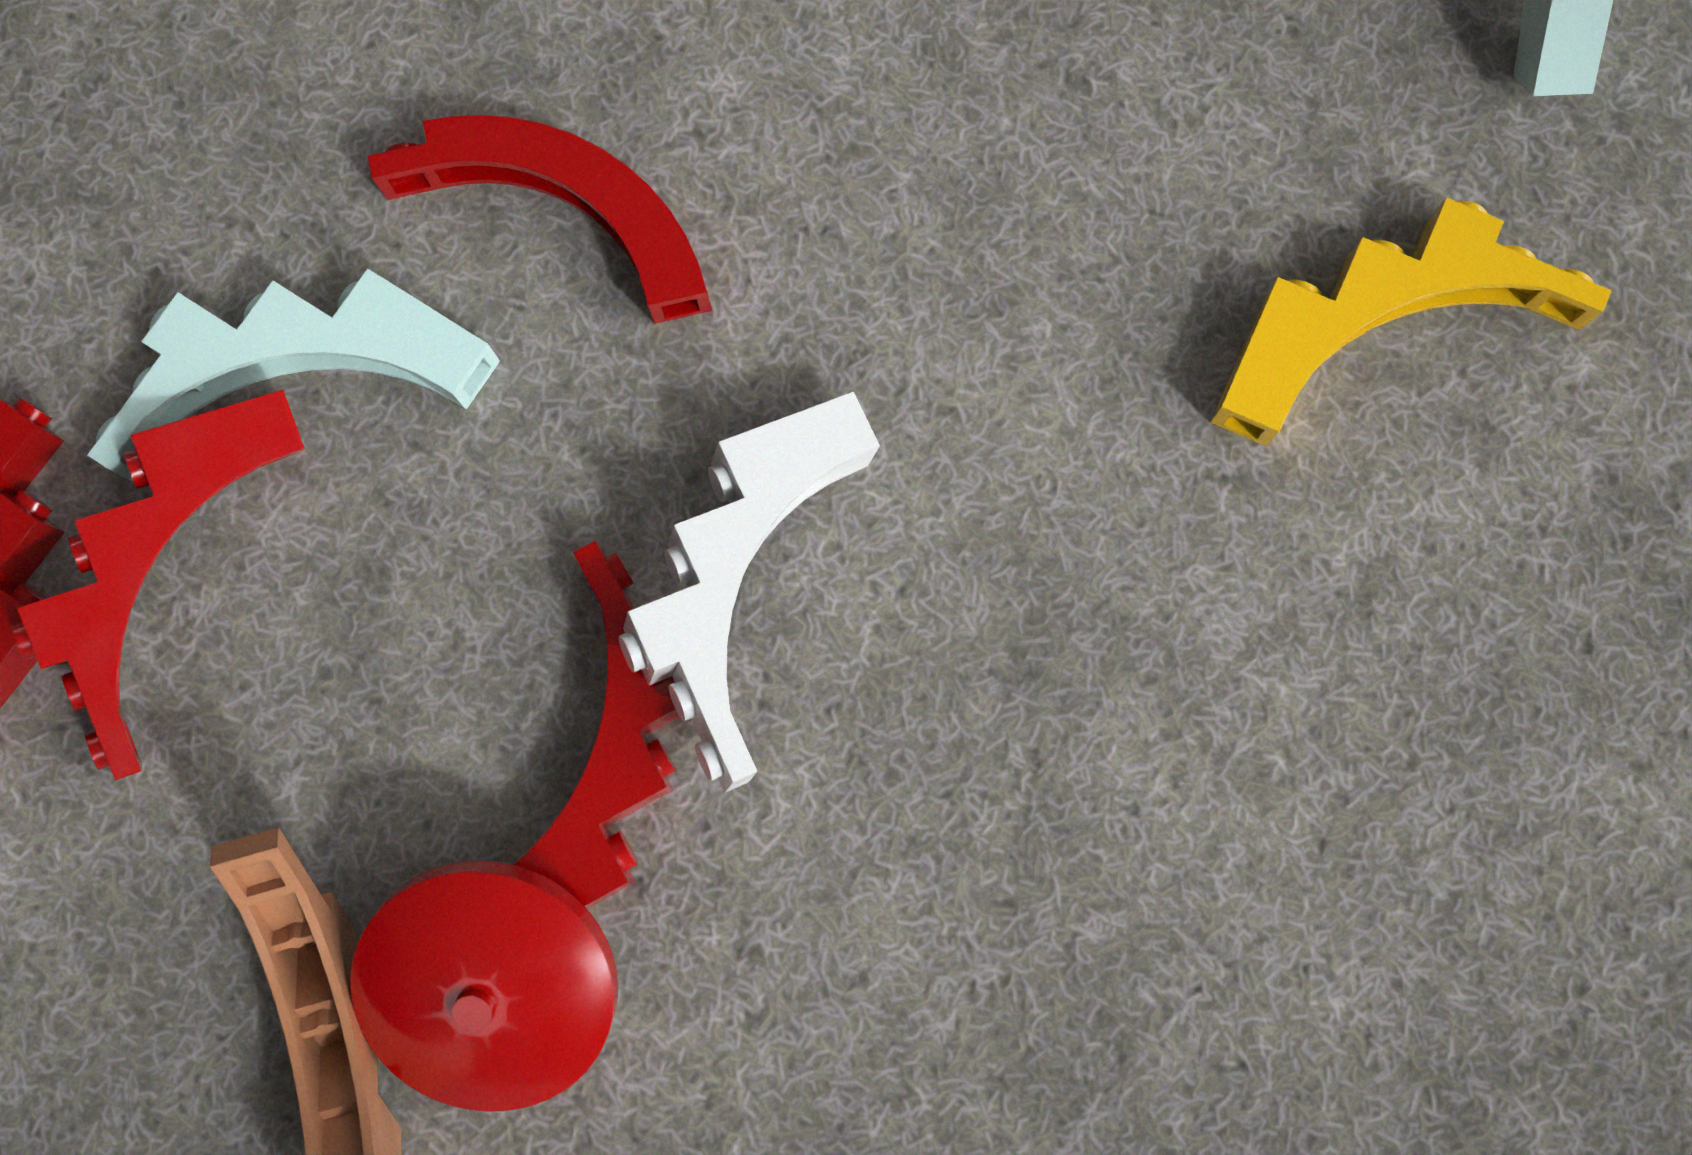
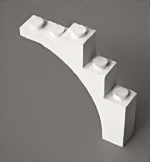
M854 392L718 442L711 462L712 466L708 468V476L719 501H728L729 504L675 524L668 542L669 548L664 550L666 564L673 580L678 586L686 583L687 588L628 611L623 627L625 634L619 636L620 647L632 672L642 669L648 685L673 676L675 683L669 685V692L675 709L683 721L692 719L702 741L695 745L700 765L710 781L719 779L724 793L748 783L757 773V769L730 712L726 677L728 635L732 610L741 580L762 543L788 514L804 500L827 485L867 467L880 445Z

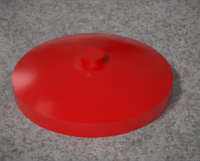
M463 861L435 867L413 877L396 889L381 904L358 941L350 973V991L354 1013L364 1038L379 1060L396 1077L419 1093L438 1102L467 1110L493 1112L522 1109L549 1100L568 1089L589 1070L606 1042L615 1016L618 1000V978L612 950L600 925L586 907L565 888L545 876L520 866L494 861Z

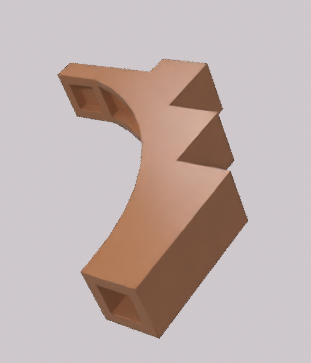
M279 827L212 846L210 868L239 909L264 968L276 1004L293 1070L304 1137L305 1155H401L400 1125L378 1094V1057L364 1038L352 1005L350 973L356 950L354 926L333 892L320 894Z

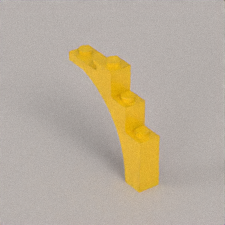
M1446 197L1427 220L1412 257L1405 255L1404 251L1392 242L1385 240L1371 241L1362 237L1347 256L1330 298L1322 296L1317 287L1306 281L1298 279L1287 281L1277 277L1264 296L1210 423L1267 446L1280 432L1298 393L1313 372L1324 361L1344 345L1367 331L1405 315L1459 304H1499L1524 307L1572 328L1581 330L1604 312L1612 290L1593 283L1592 278L1581 271L1559 269L1537 260L1531 251L1523 247L1496 243L1504 223L1503 220L1487 214V211L1482 206L1474 202L1465 200L1455 201Z

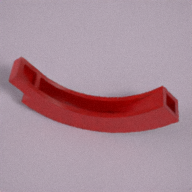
M491 115L450 116L422 121L427 143L419 145L415 143H398L388 147L383 153L368 156L371 177L387 200L446 187L485 183L514 185L558 198L577 208L598 223L626 253L642 282L647 306L654 324L712 311L698 260L686 234L670 209L655 191L626 164L604 149L575 134L547 124L513 117Z

